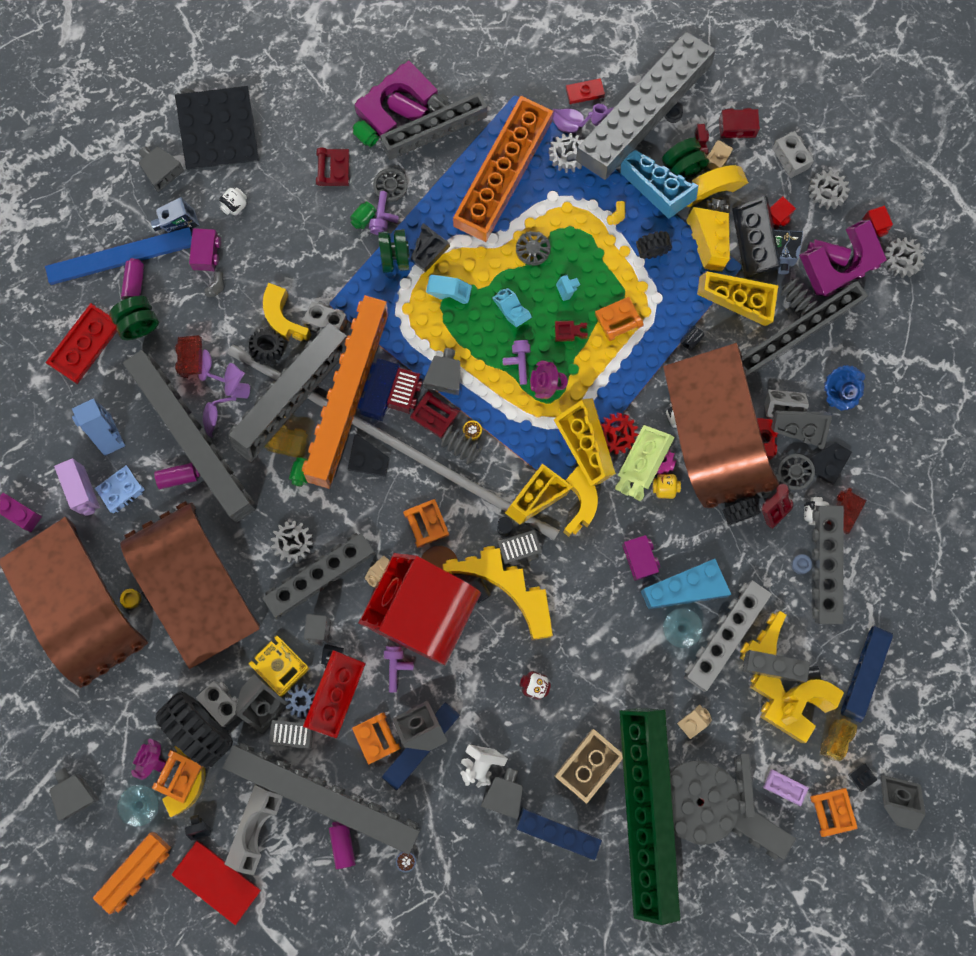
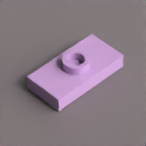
M772 769L763 786L764 789L798 806L802 805L809 787Z

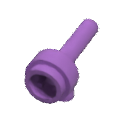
M385 191L380 192L376 219H371L369 223L370 232L378 235V232L387 231L388 223L386 221L397 223L399 219L397 215L384 212L387 192Z
M528 340L513 341L512 353L518 354V357L503 358V365L518 364L520 385H527L525 353L531 352L530 344H528Z
M386 646V650H384V659H390L389 692L392 693L397 692V670H413L414 667L413 662H397V659H403L402 646Z

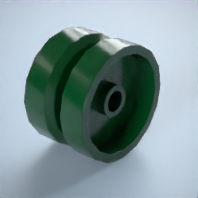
M694 137L685 139L671 147L663 155L661 161L671 173L676 176L681 175L687 181L705 169L710 160L704 151H700L701 145Z
M405 229L394 231V242H391L388 231L378 232L383 273L393 272L394 260H397V266L400 271L409 270L408 258H410L408 241H406Z
M133 296L124 299L114 305L109 312L112 322L117 325L116 330L122 340L141 338L154 331L159 325V320L154 311H152L148 298L145 296Z

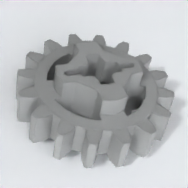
M572 133L569 134V137H566L565 134H562L561 139L556 137L555 142H551V148H549V160L553 161L552 166L558 165L559 171L564 168L565 173L568 172V169L575 172V167L581 169L582 165L576 161L577 147L584 139L579 141V136L577 135L573 138Z
M831 169L828 173L822 170L821 174L817 173L814 179L811 180V185L808 189L811 192L809 197L815 198L814 204L820 203L819 208L825 205L826 210L830 206L836 209L838 205L841 206L848 198L847 194L850 189L846 187L849 182H844L845 176L839 177L838 171L833 174Z
M904 237L902 241L897 238L894 242H890L889 247L884 250L887 259L884 266L889 265L888 272L895 271L894 276L899 273L901 278H904L906 274L908 277H911L924 265L922 261L925 259V256H921L924 249L919 250L920 244L914 245V239L908 242L907 237Z
M286 521L285 527L278 525L279 532L273 531L276 538H271V541L275 543L271 548L273 550L277 549L274 554L276 556L281 555V561L287 558L288 563H292L293 559L299 563V557L306 559L305 553H311L308 547L314 546L313 542L309 541L313 538L312 534H308L309 528L303 530L304 524L300 523L297 526L296 521H293L292 525ZM293 530L291 533L285 534V532ZM301 534L304 535L305 544L301 542ZM286 539L295 540L298 545H290ZM280 540H282L284 544V547L282 548L283 550H281L280 548ZM293 551H300L296 554H292Z

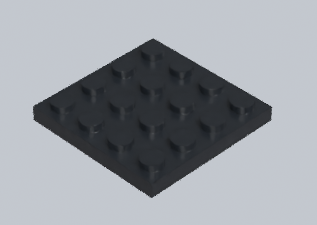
M248 86L175 94L187 170L259 161Z

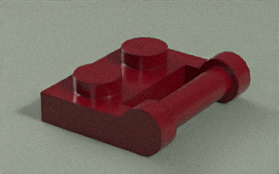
M317 148L318 177H316V185L349 186V149ZM325 157H331L330 178L325 177Z
M427 391L411 414L410 419L442 439L447 429L458 417L460 410L457 408L453 409L433 396L432 392ZM430 402L449 414V417L445 418L428 407L427 403Z
M786 484L778 485L777 493L771 499H767L762 505L761 510L764 519L771 529L794 507L793 501L789 498V488Z

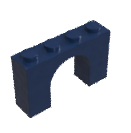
M523 807L515 826L516 830L592 860L596 859L602 842L595 835L565 826Z

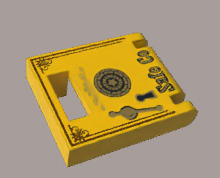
M277 635L275 640L278 644L275 645L271 641L254 657L258 664L256 665L253 661H250L248 664L282 697L310 668ZM294 667L298 672L284 685L280 680Z

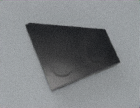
M423 223L411 260L416 266L426 272L450 247V243Z
M354 434L348 471L386 477L389 457L358 434Z
M835 442L810 458L814 465L815 475L831 485L835 484L852 451ZM807 461L802 464L803 468L810 466Z

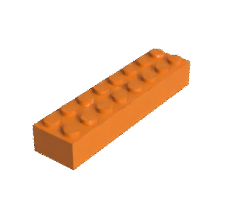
M520 96L453 217V227L487 242L552 123V110Z

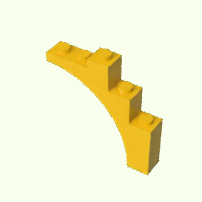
M495 546L484 547V550L480 551L481 559H477V556L465 558L466 561L458 562V559L447 560L446 564H443V570L450 574L475 576L489 581L502 589L522 611L532 640L551 638L553 636L546 589L531 587L526 592L523 568L518 569V566L507 567L506 571H503L500 548L495 549Z
M781 611L775 614L772 613L766 621L768 624L765 631L762 629L756 638L758 642L754 640L748 643L745 642L740 649L742 654L739 658L744 661L745 652L749 650L776 655L779 632L786 614ZM753 674L750 680L752 682L750 688L770 700L769 702L766 701L762 706L761 712L763 713L760 717L800 743H807L816 725L802 714L799 721L789 725L781 721L784 714L783 709L787 705L782 701L786 692L781 680Z

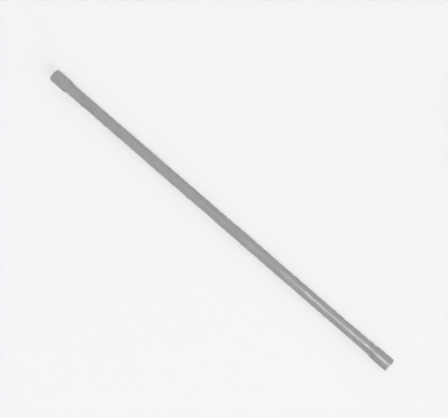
M234 344L229 348L228 355L250 365L276 381L280 378L281 372L265 363L263 365L260 364V360L255 362L254 358H251L241 348ZM314 391L307 398L321 407L327 406L329 401ZM354 416L352 424L503 511L506 512L511 503L360 417ZM531 517L524 522L552 540H555L560 531L535 517Z

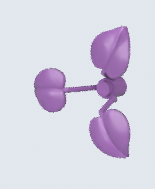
M596 104L584 121L583 115L577 110L553 109V121L559 130L565 133H576L578 128L583 127L590 118L593 125L598 126L614 108L607 109L604 104Z
M204 349L198 364L199 379L205 381L208 376L225 382V394L231 396L213 401L212 403L208 402L204 408L203 426L208 436L212 437L218 416L216 405L231 400L236 401V398L247 399L250 394V386L246 383H239L245 373L234 363H230L227 366L224 378L211 374L209 371L212 365L211 356Z

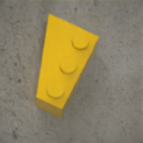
M693 207L686 221L690 225L693 232L691 235L698 245L697 251L704 269L722 272L730 260L729 213Z
M542 463L506 510L505 514L518 524H522L566 496L573 486Z

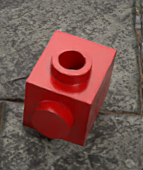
M784 196L770 207L773 227L776 230L781 225L785 227L791 221L790 217L796 210Z
M885 205L867 211L862 218L863 220L871 221L878 237L887 235L893 226Z

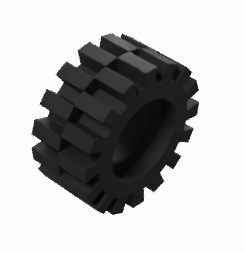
M666 231L649 233L647 236L644 235L642 236L643 238H639L636 241L639 256L643 259L663 256V254H667L672 249L669 233Z
M266 328V332H264L263 329H260V333L255 331L254 335H251L249 339V353L255 362L260 360V364L263 365L266 362V365H270V361L274 364L276 360L279 361L281 359L284 346L283 338H280L281 335L279 333L276 334L275 330L269 332L270 329ZM263 343H269L273 345L274 348L271 350H262L261 348H259V345Z
M756 498L738 502L722 510L728 525L744 521L761 513Z

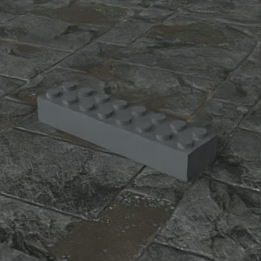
M330 323L319 329L316 338L313 341L310 340L306 344L305 350L294 357L291 366L285 368L281 372L280 378L269 385L266 394L260 396L256 400L255 406L244 413L241 422L238 425L235 424L230 429L229 438L233 450L249 462L253 461L338 364L341 354L345 353L347 348L345 346L347 335Z

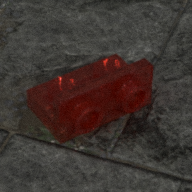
M199 335L178 337V344H176L177 362L175 364L177 374L183 378H188V375L202 374V337Z
M847 488L844 491L841 490L836 498L838 501L836 506H844L845 534L850 533L867 501L852 493L851 488Z

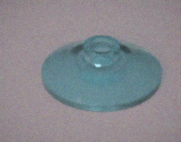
M683 608L676 609L665 618L663 632L669 643L679 648H687L699 641L702 635V623L693 611ZM680 625L685 627L684 632L678 630Z
M134 785L127 788L121 794L117 805L118 814L122 821L130 826H144L156 816L159 802L157 795L151 788L144 785ZM139 801L143 803L142 809L137 808Z

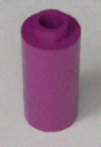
M398 92L391 94L387 101L390 110L411 121L426 116L429 113L428 108Z
M816 239L813 242H809L807 250L814 246H823L830 263L844 267L847 265L851 254L850 248Z
M132 258L130 261L125 262L121 292L122 300L133 296H141L144 264L139 259Z
M193 463L154 472L159 490L195 482L201 476Z
M333 822V827H329L335 869L356 865L350 828L339 822Z

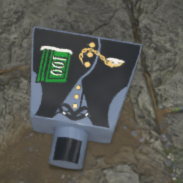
M182 197L156 210L158 219L151 221L154 231L164 228L168 233L199 226L195 210Z
M774 230L781 267H778V273L788 274L789 266L795 265L799 259L803 231Z

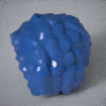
M849 365L834 369L827 376V381L824 382V391L827 393L829 406L844 411L858 405L859 399L864 394L863 381L865 374L856 367Z

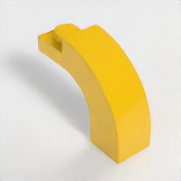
M736 165L724 166L693 179V183L698 185L697 199L687 207H692L717 192H735L748 184L742 167Z
M268 283L263 296V310L270 327L286 341H289L291 335L296 340L303 341L304 339L309 341L311 337L309 328L290 322L283 316V308L289 296L287 290Z
M579 466L565 480L573 486L571 490L577 495L580 502L578 514L563 531L568 537L572 533L576 535L583 527L580 525L581 523L586 527L590 525L598 504L595 485L590 486Z
M809 680L788 690L782 698V701L787 705L783 709L784 714L781 721L786 725L799 721L807 702L813 703L825 713L838 708L844 692L824 680Z
M175 746V749L178 753L186 756L178 747ZM202 767L185 803H181L169 796L162 799L170 817L181 814L197 801L205 784L206 770L204 767Z

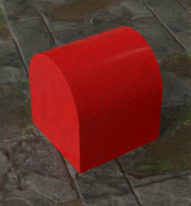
M393 553L358 624L419 655L446 666L481 592L467 582L417 555Z

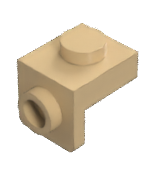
M717 140L707 156L710 160L707 167L710 170L723 167L733 148Z
M385 556L381 557L368 570L365 576V580L372 587H377L390 561Z
M698 705L677 724L691 739L705 729L712 719L708 710Z

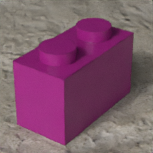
M193 228L189 264L193 270L215 271L216 265L219 264L217 250L221 247V237L218 236L216 230Z
M5 493L0 495V514L22 529L32 532L42 516Z
M646 535L622 544L634 581L656 575L659 572L660 564L657 557L654 558L652 550H654L652 541L647 539Z

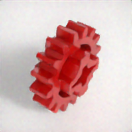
M617 412L615 417L611 413L609 414L610 419L604 417L605 423H600L610 453L613 451L614 454H618L619 450L621 453H626L625 448L631 450L632 446L630 444L635 443L634 437L639 435L634 432L638 426L632 425L634 419L628 420L629 415L624 414L622 417V413ZM618 421L615 425L610 426L613 422ZM616 430L620 433L619 436L615 434Z

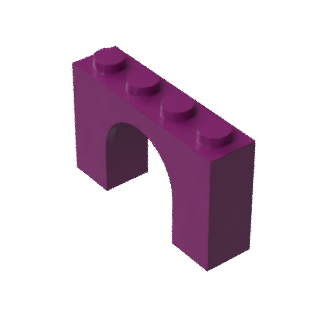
M410 61L401 64L393 74L387 75L383 82L378 86L372 87L368 94L360 97L354 104L356 114L378 132L377 135L379 137L397 128V123L382 108L383 101L387 96L395 92H404L411 95L420 105L428 108V101L434 94L438 95V90Z
M861 220L846 228L854 249V257L851 265L843 272H838L832 267L823 246H814L799 255L816 295L830 296L835 293L834 290L837 288L848 286L851 280L864 277L866 275L865 272L881 267V263L887 261L870 220Z

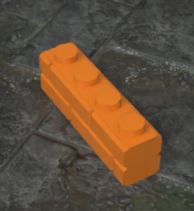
M155 832L149 833L93 896V900L110 915L122 911L127 905L125 900L130 895L133 897L142 888L140 883L144 879L149 880L156 872L154 868L158 863L163 864L170 856L168 852L171 847Z

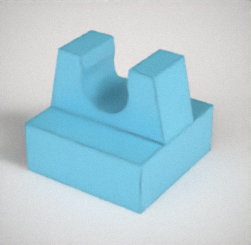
M567 275L560 277L556 286L562 300H569L573 293L577 291L576 287L580 286L577 278L569 280Z

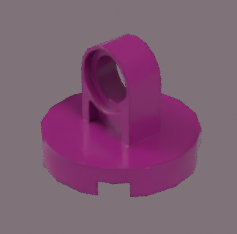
M540 361L536 364L538 367L536 371H532L530 379L531 390L535 391L536 398L548 399L552 397L556 390L566 388L568 379L565 374L558 372L553 362ZM558 377L561 379V385L559 387L557 386Z
M148 739V744H143L140 747L133 761V764L136 765L135 770H131L133 777L144 780L151 774L153 769L162 772L167 761L159 758L161 752L160 742Z

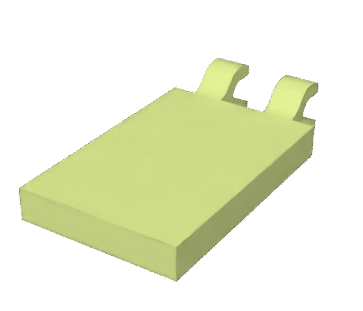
M643 425L618 474L621 479L615 489L622 494L632 496L634 499L641 501L644 497V488L649 489L675 437Z

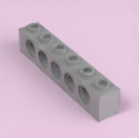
M753 580L741 586L738 591L741 594L737 600L734 598L729 604L728 608L730 611L728 614L721 616L717 622L719 627L716 631L712 630L706 640L709 642L705 648L702 646L695 656L698 658L695 663H690L684 671L687 673L684 678L703 692L708 691L772 595ZM745 598L751 600V608H747L744 605ZM734 614L740 615V624H736L733 621ZM723 630L730 632L731 637L729 640L723 638ZM712 646H717L720 649L719 656L712 654ZM702 662H706L709 665L707 673L703 672L700 668Z

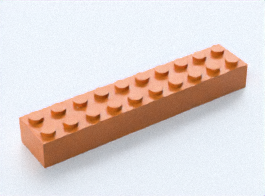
M364 295L363 301L358 303L357 312L359 313L357 319L354 318L352 321L351 329L353 330L351 336L348 335L346 338V351L341 354L339 359L341 366L339 371L336 370L334 373L333 382L335 383L333 389L330 388L327 394L329 401L327 406L322 408L321 424H317L314 433L316 439L314 442H311L308 453H310L309 459L304 461L302 467L308 483L328 489L331 487L388 318L387 302Z

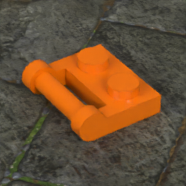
M629 297L595 311V315L608 341H612L616 336L636 327L639 329L644 326ZM632 318L633 320L614 330L610 329L611 326L626 319Z
M435 499L403 512L415 536L417 548L449 536ZM419 512L429 535L423 538L415 518V514Z
M385 712L352 728L368 765L401 749L386 722ZM377 722L389 745V748L385 750L373 726Z
M170 749L168 753L169 758L157 782H154L152 789L181 803H185L203 766ZM176 760L181 763L167 788L164 784Z
M846 788L810 796L811 802H814L820 823L821 837L858 829ZM822 800H827L834 823L832 828H829Z

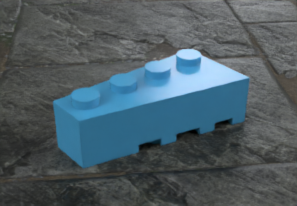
M637 150L631 152L621 163V174L668 219L697 199V184L685 181V178L681 175L676 176L669 172L667 167L655 164L653 159Z
M715 559L646 587L641 591L648 609L726 598L731 595Z

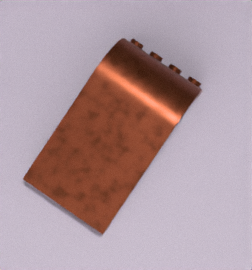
M737 343L663 366L686 469L693 489L704 508H714L718 504L724 502L731 503L742 497H752L756 493L763 491L770 492L779 485L762 441L741 359L742 354Z
M185 501L176 506L177 510L170 513V511L161 514L159 516L160 520L153 523L151 520L143 524V529L136 533L133 530L125 534L124 537L126 539L121 541L120 545L125 560L186 665L191 669L260 629V625L257 619L255 620L205 535L194 511L196 507L193 502L188 504Z
M64 517L0 558V566L49 659L70 682L82 688L91 684L92 680L98 676L106 674L116 664L124 662L131 654L142 650L148 644V641L121 613L75 531L77 529L68 518Z

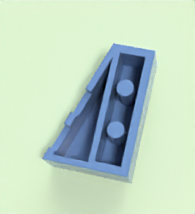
M94 398L72 408L74 413L72 418L76 426L81 427L104 456L125 446L111 414Z

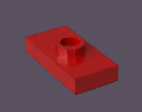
M601 78L566 85L569 104L605 97Z

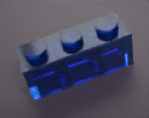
M380 358L377 359L376 363L372 364L370 370L372 376L370 381L367 380L364 386L366 393L364 398L361 397L358 403L361 415L383 422L388 407L387 401L398 368H400L399 364Z

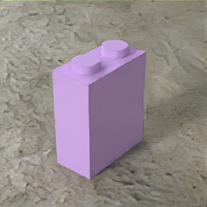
M73 458L55 465L56 473L70 509L84 516L95 513V510L100 508L85 467Z

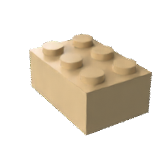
M592 729L554 777L587 804L623 759L622 753L596 730Z

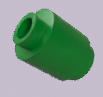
M365 120L357 121L354 124L353 135L365 146L368 145L371 148L378 142L380 138L377 135L378 132Z
M367 201L364 204L361 203L350 216L352 220L350 223L356 229H364L370 223V220L375 217V207Z
M297 457L296 461L293 462L289 475L292 485L302 487L303 484L307 485L308 482L302 467L304 461H308V459Z

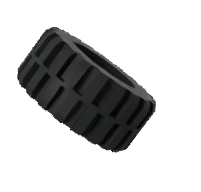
M180 691L175 693L156 713L155 719L157 724L167 737L186 756L204 768L212 767L232 747L233 740L228 731L216 721L200 702L196 701L186 692Z

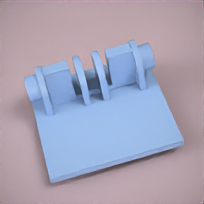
M127 465L95 488L108 510L113 514L115 512L118 513L124 508V503L128 506L127 500L133 502L131 497L136 499L145 490L138 483Z

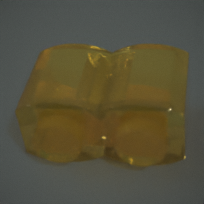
M283 425L267 443L265 449L294 458H304L309 436L302 429L288 430L287 426Z
M845 718L836 719L829 729V737L822 743L821 755L832 761L843 760L848 752V743L856 735L857 725Z

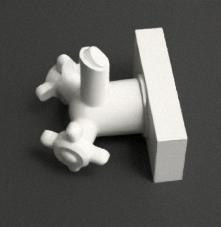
M468 745L465 752L475 759V763L468 758L462 759L461 763L467 769L466 772L461 771L460 774L466 786H469L470 782L475 783V779L478 780L476 784L478 788L481 785L490 786L489 777L492 775L490 771L488 772L492 764L505 766L508 759L495 749Z

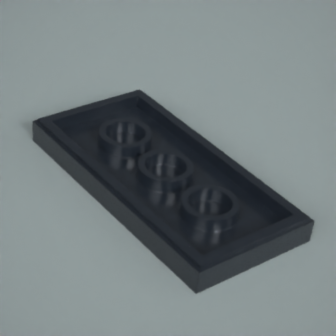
M763 196L732 208L744 277L750 278L781 267L768 197Z

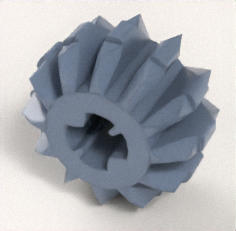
M303 684L302 690L296 685V693L292 690L288 691L292 698H285V701H291V704L286 705V709L293 708L290 714L293 716L297 713V718L300 719L303 712L305 717H307L308 710L315 697V694L311 695L314 688L311 687L307 691L306 684ZM306 697L307 700H304L307 702L306 705L299 706L298 703L300 702L298 699Z

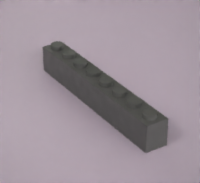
M858 281L744 354L741 359L746 378H749L862 304L868 295Z

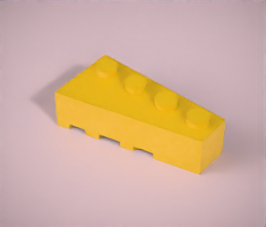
M707 271L699 278L697 295L763 326H767L774 321L778 285Z
M593 398L579 401L553 419L590 486L601 484L616 474Z

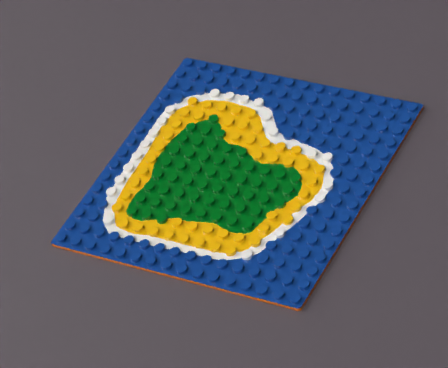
M513 96L396 227L395 230L405 229L406 241H408L410 258H408L409 270L400 271L397 266V260H394L393 272L383 273L379 247L332 299L330 307L334 310H342L347 315V321L352 324L353 319H357L359 313L357 312L358 303L363 301L364 295L386 301L388 318L379 346L410 371L419 373L423 381L434 356L443 357L445 348L455 350L454 359L461 362L459 395L436 392L470 419L477 421L485 431L537 471L543 463L562 479L566 480L579 464L553 419L579 401L593 398L600 423L602 424L605 423L603 418L610 419L609 414L611 413L615 417L617 412L623 414L678 347L683 336L693 325L697 324L714 303L697 295L700 276L708 271L735 277L741 270L742 265L730 256V260L722 272L704 269L697 251L698 245L691 235L693 232L690 225L676 215L668 219L617 170H614L604 180L583 165L581 169L575 167V172L568 169L567 173H565L564 168L559 171L558 165L553 167V161L549 160L551 142H555L556 137L561 139L562 134L569 137V134L559 130L553 122L487 242L453 227V217L520 98ZM624 201L625 219L617 225H609L606 220L607 216L612 215L616 211V202ZM423 223L450 243V247L426 272L416 266L411 260ZM394 231L390 234L391 242H394ZM529 231L542 233L550 243L549 257L542 264L535 266L523 263L516 254V243L519 237ZM657 231L658 233L660 231L669 233L672 244L671 251L663 254V256H657V258H640L636 241L639 238ZM531 236V238L535 240L537 236ZM521 241L520 245H526V243ZM546 243L541 244V247H547ZM527 253L522 255L525 260L529 256ZM538 254L536 256L538 261L542 259L541 255ZM532 256L530 257L531 262H534V257ZM438 275L458 278L472 286L469 302L462 304L451 297L440 300L426 293L429 276ZM566 275L569 280L577 278L580 286L576 287L577 291L573 293L569 300L563 301L556 286L558 280ZM509 288L513 291L521 306L530 312L532 318L518 327L511 324L492 298L500 290ZM629 297L644 326L639 329L636 327L616 336L614 340L608 341L595 315V311ZM632 318L626 319L611 326L610 329L614 330L633 320ZM555 321H574V325L587 323V329H580V332L588 333L587 339L574 336V341L555 342ZM528 340V344H530L531 352L525 353L527 385H520L518 364L503 365V358L518 357V354L512 353L513 341ZM540 361L553 362L558 372L565 374L568 379L566 388L556 390L552 397L548 399L536 398L535 391L531 390V373L533 370L536 371L538 367L536 364ZM558 377L557 386L559 387L561 385V379Z

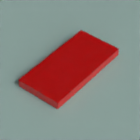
M90 303L45 363L78 384L117 333V325L112 322L110 315Z
M332 651L303 727L337 739L366 663L337 651Z
M198 840L171 875L231 923L237 925L262 890L240 872L225 865L226 861Z

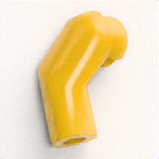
M624 201L616 202V211L612 215L607 216L606 220L609 225H617L625 219Z

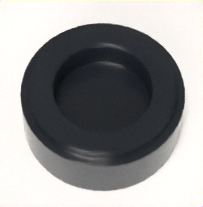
M675 104L664 117L670 123H677L682 118L683 110L678 104Z

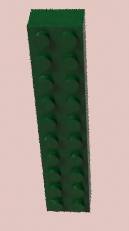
M648 708L619 710L634 919L666 925L681 920L665 709Z

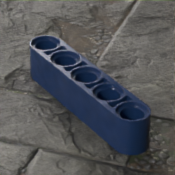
M874 625L869 630L841 708L842 716L859 723L863 721L888 653L893 633Z
M447 702L435 713L444 734L460 716ZM406 748L381 778L397 791L430 751Z

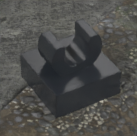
M328 644L324 645L321 664L325 665V669L332 651L343 654L344 648Z
M862 763L848 774L860 792L877 781V778L866 763Z
M199 815L190 817L191 826L185 827V834L191 841L211 835L210 827L202 821V818H199Z

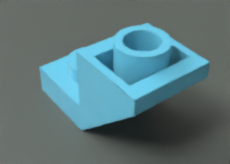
M430 275L426 293L440 300L451 297L462 304H466L469 302L472 286L458 278Z
M509 288L500 290L497 295L492 297L507 320L515 327L532 318L530 312L521 306L516 294Z

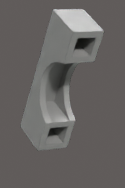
M254 785L225 865L237 872L254 875L261 857L258 849L260 829L269 817L277 815L283 796L264 787Z

